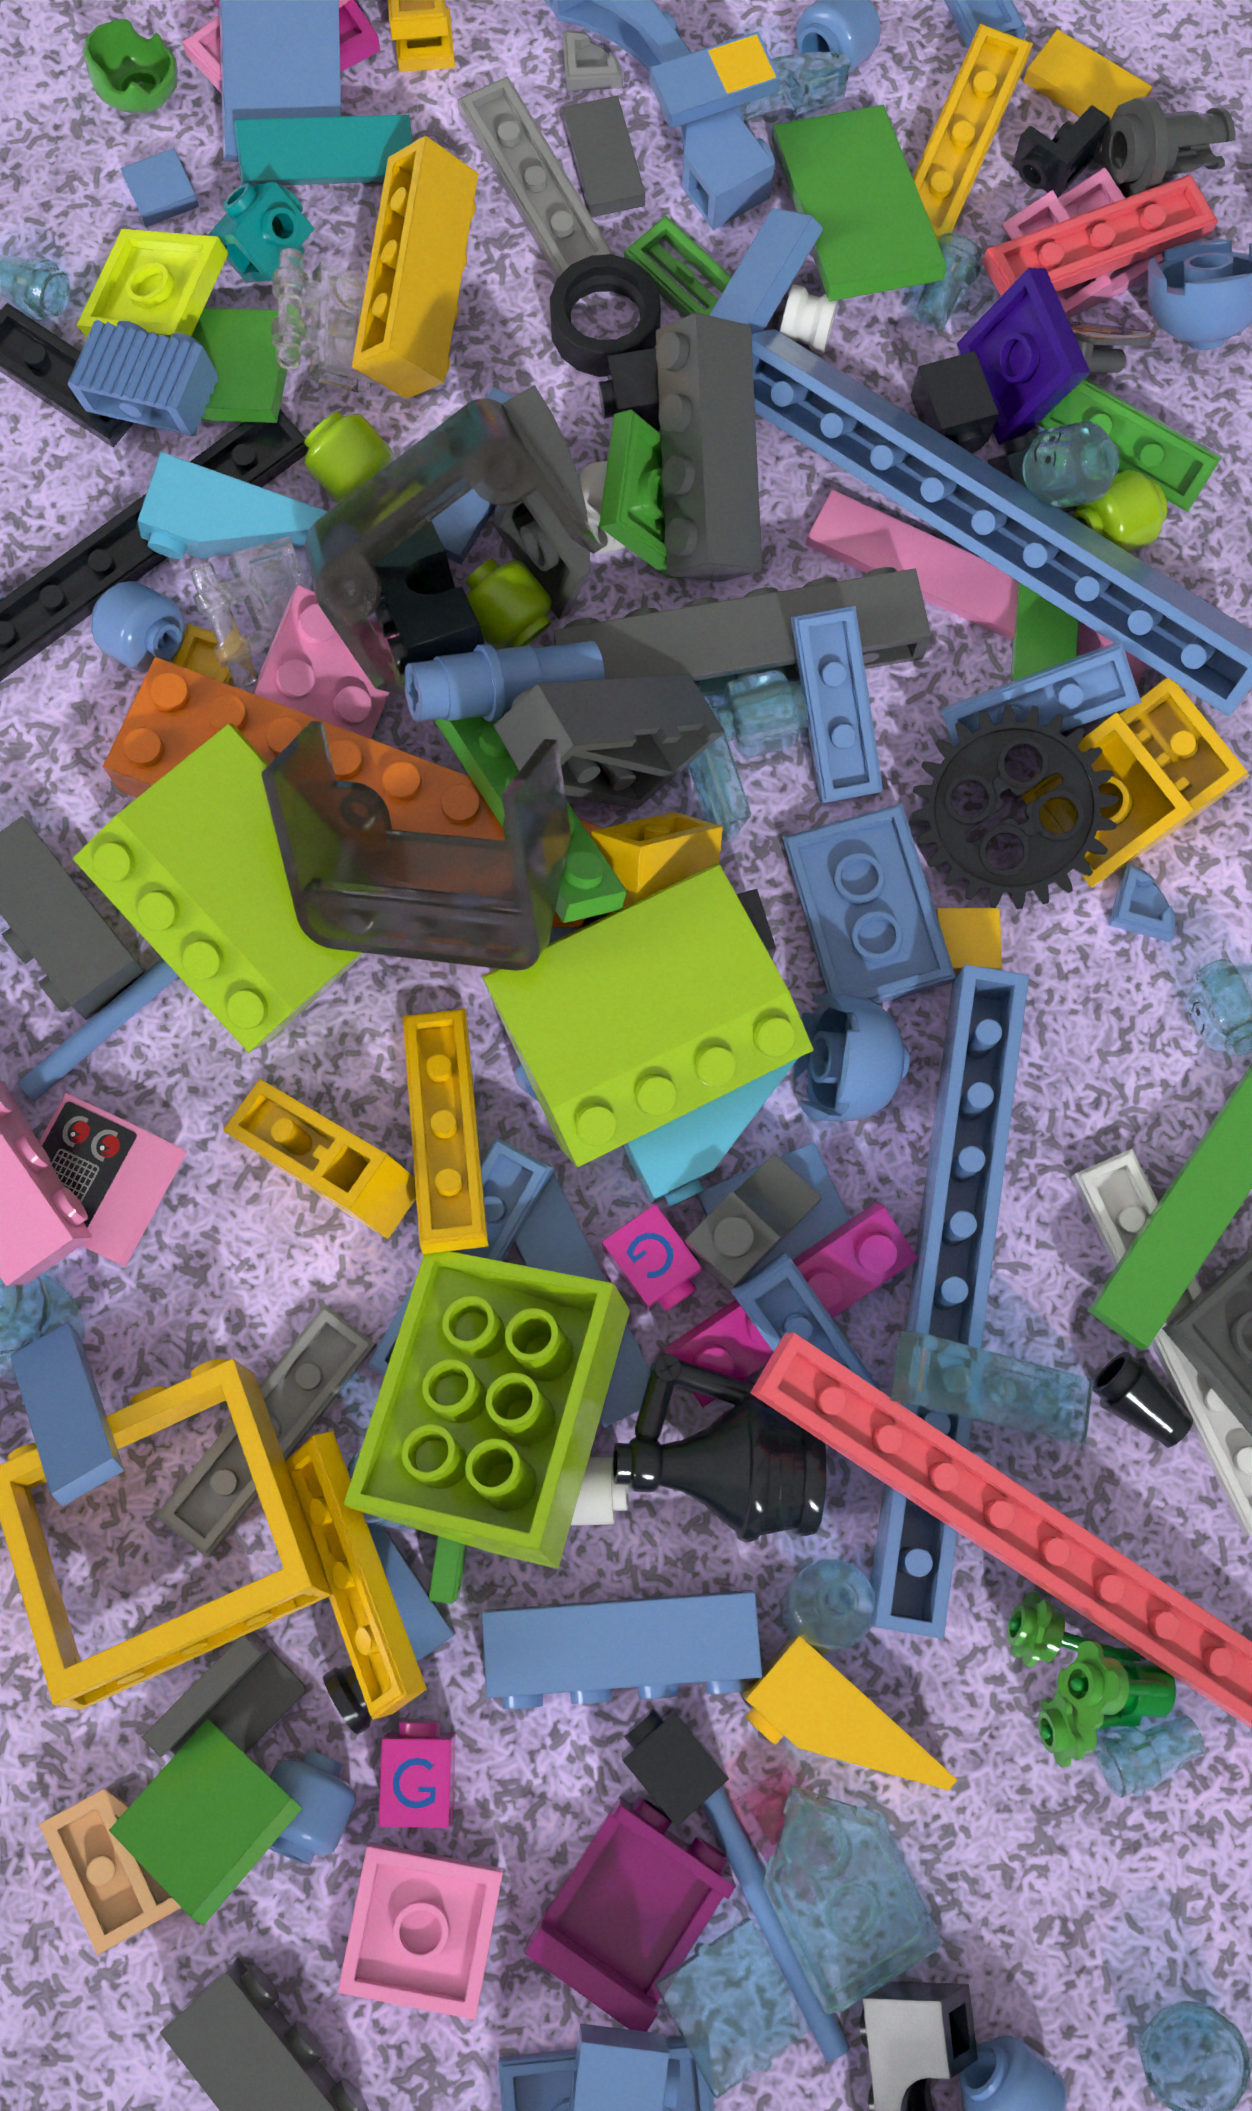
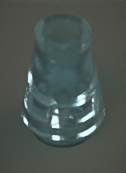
M952 233L942 234L938 239L940 249L946 261L945 280L921 284L918 302L913 312V318L916 322L936 330H943L949 317L982 271V266L979 262L982 257L980 247L970 239Z
M0 255V295L38 320L46 317H58L64 311L70 297V281L66 273L61 271L55 262L47 259Z
M1187 1715L1163 1722L1111 1730L1107 1734V1740L1096 1746V1756L1101 1772L1113 1792L1121 1798L1130 1794L1142 1798L1191 1759L1205 1752L1202 1735L1197 1725Z

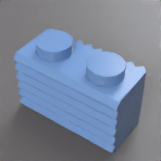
M96 320L92 325L67 384L87 412L188 436L197 435V426L201 425V416L205 414L206 405L210 404V395L214 394V385L218 383V373L203 345L186 334L173 333L169 339L163 334L158 336L153 332L148 333L139 325L129 321H119L115 327L109 322L104 324Z

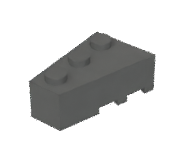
M690 674L538 683L533 688L518 695L513 701L511 709L493 725L528 787L632 809L641 807L725 733Z

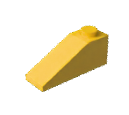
M262 1079L257 1081L223 1129L232 1138L386 1239L390 1238L416 1200L415 1177L388 1154Z
M795 1632L762 1669V1678H755L747 1687V1691L741 1694L753 1706L745 1718L775 1746L785 1736L799 1749L948 1791L958 1780Z

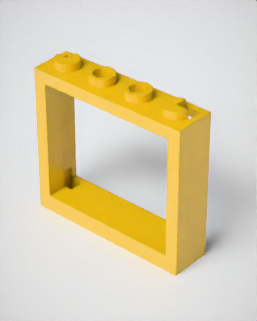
M235 1359L210 1360L195 1367L190 1373L191 1378L169 1388L158 1386L143 1390L129 1400L130 1406L108 1415L107 1419L117 1449H121L226 1401L283 1569L85 1660H80L31 1493V1489L47 1482L36 1443L26 1444L13 1450L8 1454V1461L0 1465V1522L53 1705L83 1710L332 1595L255 1373Z

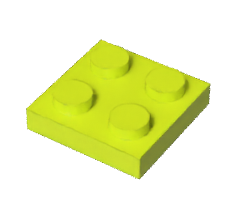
M121 229L80 316L77 327L87 338L96 320L104 324L109 322L115 327L119 321H129L139 325L148 333L153 332L158 336L163 334L169 339L173 333H182L191 337L229 252L217 236Z

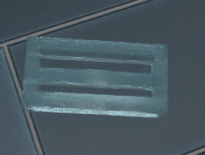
M709 703V707L723 728L717 707L714 706V703ZM724 733L688 764L705 820L723 826L721 842L734 839L751 817L746 795L726 734Z

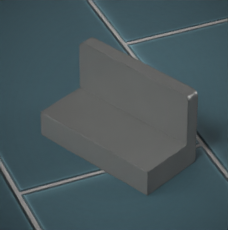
M253 1631L240 1637L141 1738L160 1758L171 1751L176 1754L208 1718L246 1754L305 1694L306 1686Z

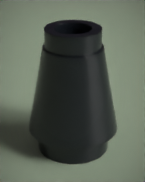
M1123 1352L1113 1358L1094 1381L1092 1390L1101 1398L1100 1406L1153 1439L1159 1440L1167 1448L1180 1442L1192 1427L1193 1418L1185 1412L1183 1406L1145 1358L1135 1359L1129 1352Z

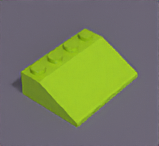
M228 723L115 815L72 858L248 1053L275 1038L406 916L233 723Z
M717 863L481 976L559 1147L577 1168L814 1051L785 982L721 865Z
M451 1251L424 1254L344 1505L354 1510L493 1554L558 1569L630 1312L615 1284Z

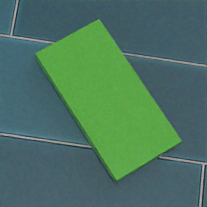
M884 104L773 125L772 142L797 213L813 216L823 228L811 253L829 302L945 280L946 261Z

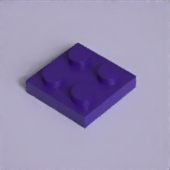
M1028 268L957 343L961 355L973 351L977 354L999 413L993 428L998 445H1003L1005 441L1027 434L1091 373L1048 272L1044 268Z

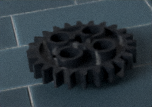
M1005 705L1002 723L994 725L989 715L982 710L979 711L980 730L972 733L961 722L955 724L960 741L955 747L940 739L937 740L935 743L936 747L944 757L941 764L927 761L922 762L921 768L934 779L932 785L913 787L914 794L929 800L928 807L911 813L913 820L929 822L930 829L918 836L916 842L918 845L936 843L938 850L928 860V866L931 868L945 862L951 866L944 881L947 887L962 877L968 880L966 899L971 900L981 888L989 890L990 907L996 908L1003 892L1011 893L1013 903L1018 910L1023 909L1026 892L1033 890L1038 900L1045 905L1049 903L1048 885L1055 883L1068 894L1073 891L1067 873L1072 869L1087 877L1093 873L1090 865L1083 858L1087 852L1098 855H1105L1108 849L1095 839L1097 831L1105 832L1116 829L1115 822L1100 816L1101 809L1118 803V797L1110 794H1100L1099 786L1106 783L1114 774L1110 770L1093 771L1091 764L1097 760L1102 753V749L1097 747L1083 753L1077 746L1085 733L1082 727L1072 732L1068 737L1060 734L1063 715L1058 713L1048 726L1045 727L1039 725L1037 706L1031 707L1025 722H1016L1011 705ZM1017 748H1028L1038 755L1041 762V770L1034 779L1017 781L1012 779L1006 772L1004 767L1006 756ZM1053 774H1059L1062 777L1060 785L1042 795L1025 808L1026 822L1019 825L1016 820L1009 818L975 842H968L965 835L969 830L986 821L1002 809L1003 802L1000 797L1003 794L1009 792L1013 798L1017 799ZM966 783H974L981 786L988 796L986 809L975 817L959 815L951 804L954 791ZM1062 799L1073 807L1075 823L1070 831L1063 834H1054L1042 826L1040 810L1050 800ZM1000 834L1014 836L1023 848V856L1020 863L1009 870H1001L994 867L986 856V847L989 841Z

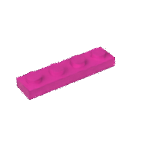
M877 1201L792 1261L830 1317L834 1318L918 1260V1257L885 1206ZM736 1299L663 1349L666 1354L673 1355L679 1360L743 1380L765 1366L773 1354L771 1348ZM692 1392L702 1408L715 1400L714 1398Z

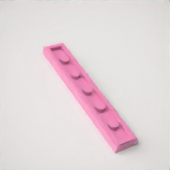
M832 489L807 536L806 546L865 573L882 567H893L897 571L916 568L923 600L1013 641L1018 594L1017 580L972 553ZM1078 620L1077 656L1113 643ZM1124 650L1137 687L1147 664Z

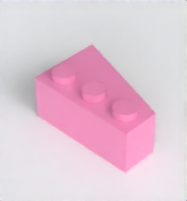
M0 1081V1278L6 1286L30 1283L93 1237L84 1223L88 1219L86 1210L78 1198L68 1188L63 1186L51 1165L46 1151L36 1139L4 1081Z

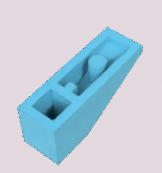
M160 452L137 522L141 538L149 541L148 547L170 558L183 559L184 554L197 558H209L334 543L338 532L339 515Z
M798 1058L623 1145L622 1147L650 1203L652 1204L665 1197L671 1208L704 1192L705 1190L700 1180L708 1177Z

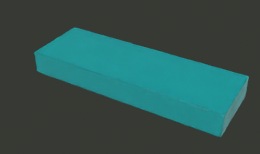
M409 115L235 119L233 125L241 185L249 183L253 186L269 182H276L281 186L384 182L388 157L413 143Z

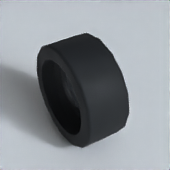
M613 254L592 255L571 264L557 278L550 295L552 341L561 358L578 371L597 377L608 376L607 356L655 348L656 330L660 329L661 304L660 292L651 275L633 260ZM594 292H615L628 297L637 305L640 314L638 326L631 333L618 339L598 340L585 336L573 327L571 323L573 306L580 298Z

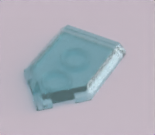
M791 1785L783 1811L786 1818L775 1856H770L762 1884L822 2012L827 2015L844 2011L936 1952L941 1939L883 1815Z

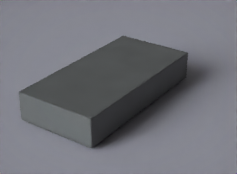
M618 95L562 107L565 130L586 207L591 217L644 207L645 190Z

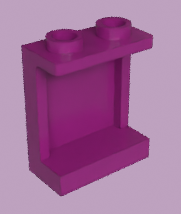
M638 1796L633 1805L622 1797H618L529 1936L525 1954L629 2030L647 2032L658 2015L657 2003L721 1900L723 1897L729 1899L736 1888L733 1876L725 1871L731 1861L723 1853L697 1836L689 1846L667 1830L672 1823L667 1814L641 1796Z

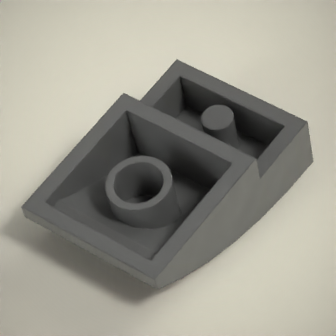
M534 385L493 409L478 464L500 494L491 523L516 560L525 564L552 600L551 610L560 620L570 613L590 572V534L587 509L580 479L568 445L552 412Z

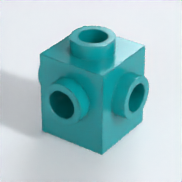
M276 182L253 186L245 183L233 191L226 199L223 209L227 213L208 236L219 237L229 252L226 258L228 263L245 281L250 283L273 280L278 273H285L296 265L305 252L302 244L315 228L302 214L303 207L299 199L284 186L278 185Z

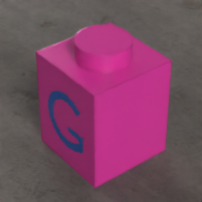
M656 1204L602 1241V1250L647 1312L657 1304H660L664 1311L668 1312L697 1291L696 1286L691 1280L699 1275L702 1267Z
M400 1720L399 1732H388L382 1738L378 1827L449 1828L454 1812L456 1733H440L439 1720Z

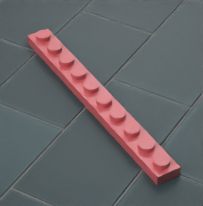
M785 1333L751 1390L750 1393L1252 1729V1642L796 1333Z

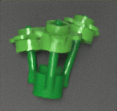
M1032 1591L1026 1595L1023 1604H1018L1012 1611L1007 1627V1639L1011 1644V1655L1018 1658L1023 1656L1024 1665L1033 1667L1038 1660L1049 1663L1056 1657L1060 1647L1068 1648L1078 1653L1075 1661L1067 1669L1060 1671L1057 1678L1058 1691L1054 1692V1700L1051 1698L1043 1699L1041 1703L1043 1711H1040L1038 1715V1730L1045 1749L1049 1753H1053L1057 1764L1061 1768L1069 1767L1071 1765V1758L1080 1760L1084 1758V1754L1094 1752L1097 1745L1096 1730L1115 1726L1138 1727L1142 1716L1163 1718L1171 1712L1176 1697L1174 1677L1151 1661L1141 1660L1140 1654L1133 1649L1115 1648L1065 1632V1616L1063 1611L1052 1607L1050 1601L1043 1599L1040 1602V1595Z

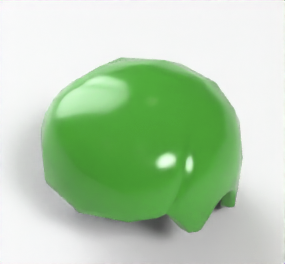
M118 19L98 25L86 37L84 58L88 76L97 96L109 106L123 112L149 113L161 108L177 88L178 67L176 58L168 47L164 45L158 33H155L150 39L144 38L135 31L129 20Z

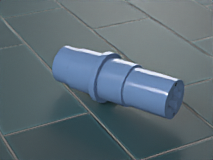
M594 641L535 648L525 645L494 649L491 644H480L476 646L474 652L436 656L431 661L408 663L404 674L405 693L411 716L417 722L435 719L452 721L482 716L486 721L493 722L499 721L503 714L511 709L512 703L518 695L533 688L538 683L605 679L604 663L599 647Z

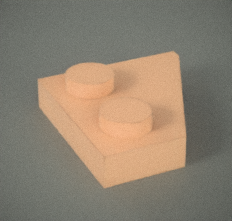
M107 1788L100 1790L39 1824L97 1956L181 1909L180 1905L108 1831L130 1806Z

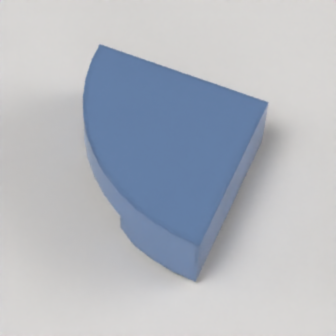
M1127 863L1122 870L1109 926L1170 942L1174 938L1175 914L1172 907L1168 905L1161 890L1153 882L1155 879L1143 869Z

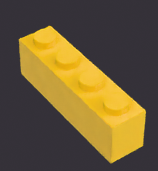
M426 135L388 157L352 361L354 369L403 398H411L445 382V377L450 367L449 351L453 327L459 313L457 303L462 272L467 263L466 248L470 223L476 209L474 199L479 175L478 172Z

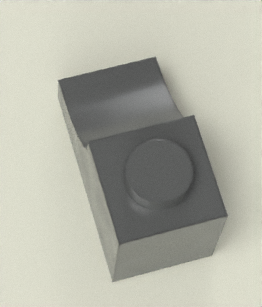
M774 1153L735 1191H731L686 1238L685 1245L698 1263L732 1294L730 1290L742 1283L820 1202L822 1197Z

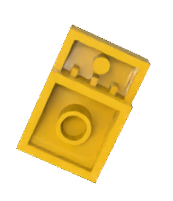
M1168 677L1140 698L1142 703L1128 707L1121 714L1116 712L1086 735L1077 746L1082 753L1097 747L1102 749V753L1091 764L1094 772L1103 770L1113 771L1114 776L1106 783L1100 785L1099 789L1100 794H1110L1118 797V803L1101 809L1100 816L1115 822L1116 829L1105 832L1097 831L1095 839L1108 849L1105 855H1098L1087 852L1083 857L1090 865L1093 873L1089 877L1082 874L1081 876L1091 888L1100 884L1127 863H1130L1181 828L1250 777L1248 771L1182 688ZM1053 774L1021 798L1028 806L1042 795L1060 785L1062 777L1059 774ZM1053 799L1042 806L1040 821L1047 831L1054 834H1063L1073 828L1075 811L1067 801Z

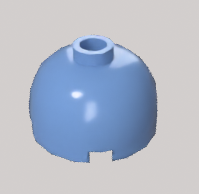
M1232 240L1194 241L1166 249L1164 262L1158 264L1154 257L1149 260L1148 298L1150 311L1158 326L1174 338L1188 342L1189 347L1197 350L1218 348L1224 344L1225 339L1238 335L1252 324V243H1249L1248 255L1232 252Z
M817 994L812 999V1001L820 1003L816 1012L803 1013L801 1016L814 1051L799 1057L794 1064L795 1079L808 1069L810 1101L799 1100L800 1106L811 1120L843 1122L864 1120L883 1109L895 1095L901 1080L906 1077L909 1069L910 1057L908 1048L903 1043L901 1033L892 1016L871 1000L854 995Z

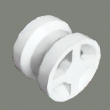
M793 284L787 300L780 333L794 342L808 345L812 353L824 355L832 330L838 300L829 302L826 294L821 297L811 295L805 286Z

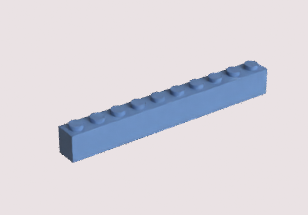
M772 329L751 334L756 414L1113 643L1121 641L1124 650L1228 717L1247 698L1252 690V630L779 331Z
M965 964L952 983L915 1253L918 1260L914 1262L895 1401L968 1450L1029 975ZM885 1483L865 1623L876 1628L944 1639L958 1532Z

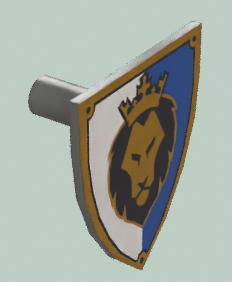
M1069 321L1089 370L1093 373H1119L1123 370L1126 363V355L1122 349L1094 348V345H1146L1155 342L1156 335L1153 331Z

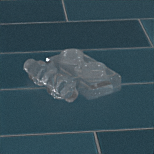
M292 248L280 251L279 268L272 275V293L278 299L277 317L271 322V342L276 347V363L279 367L284 369L298 368L302 355L310 358V380L356 393H366L371 388L374 380L352 367L367 275L321 261L312 272V279H309L307 273L303 270V254L300 251ZM302 307L311 310V328L307 327L306 322L302 319Z
M289 536L232 553L228 563L235 579L220 583L211 562L200 564L189 570L197 593L193 595L194 602L199 614L207 615L218 645L214 648L220 666L228 667L236 688L244 687L257 681L258 675L251 657L265 653L267 656L295 588L301 585L310 590ZM244 601L256 631L241 636L230 606Z

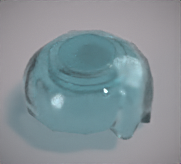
M1183 2000L1160 2009L1146 2026L1139 2050L1146 2081L1150 2090L1159 2101L1164 2102L1172 2111H1233L1249 2087L1251 2077L1249 2048L1236 2023L1213 2005Z

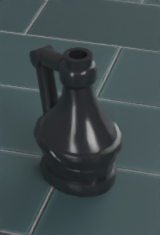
M665 1354L655 1359L650 1366V1376L635 1425L636 1437L630 1440L629 1443H615L612 1462L613 1482L615 1485H628L635 1492H654L659 1486L683 1492L706 1505L722 1522L735 1531L737 1539L745 1543L755 1541L761 1535L789 1529L793 1534L809 1536L817 1533L822 1521L826 1491V1445L811 1433L752 1395L750 1392L755 1383L679 1360L670 1354ZM674 1386L735 1405L724 1412L706 1429L683 1440L660 1444L658 1441Z

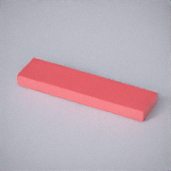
M1190 174L988 248L982 259V264L1000 296L1028 268L1046 269L1055 291L1058 292L1160 254L1173 246L1189 243L1208 236L1213 232L1218 220Z

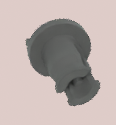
M1135 98L1119 105L1115 110L1112 119L1108 122L1104 131L1102 152L1094 155V162L1103 163V167L1106 168L1123 196L1127 198L1159 186L1165 175L1191 173L1202 166L1212 170L1222 169L1225 166V160L1222 156H1215L1212 153L1210 144L1235 141L1234 121L1230 113L1223 107L1210 108L1205 114L1195 111L1163 113L1161 107L1153 98Z

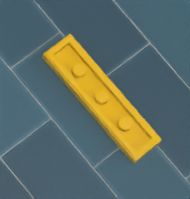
M981 23L978 26L913 176L940 249L945 252L1033 46V43Z
M466 1008L404 1015L403 1027L419 1242L422 1254L489 1247Z
M334 1432L315 1434L285 1462L332 1593L329 1599L369 1714L375 1720L394 1714L427 1690L364 1514L361 1511L344 1505L351 1479Z

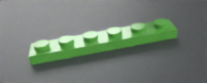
M483 716L452 721L435 719V723L562 922L567 923L621 910L627 890L563 794L528 787L493 726L497 721H486Z

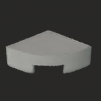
M563 30L566 91L623 88L622 69L613 53H608L599 45L591 42V36L585 33Z

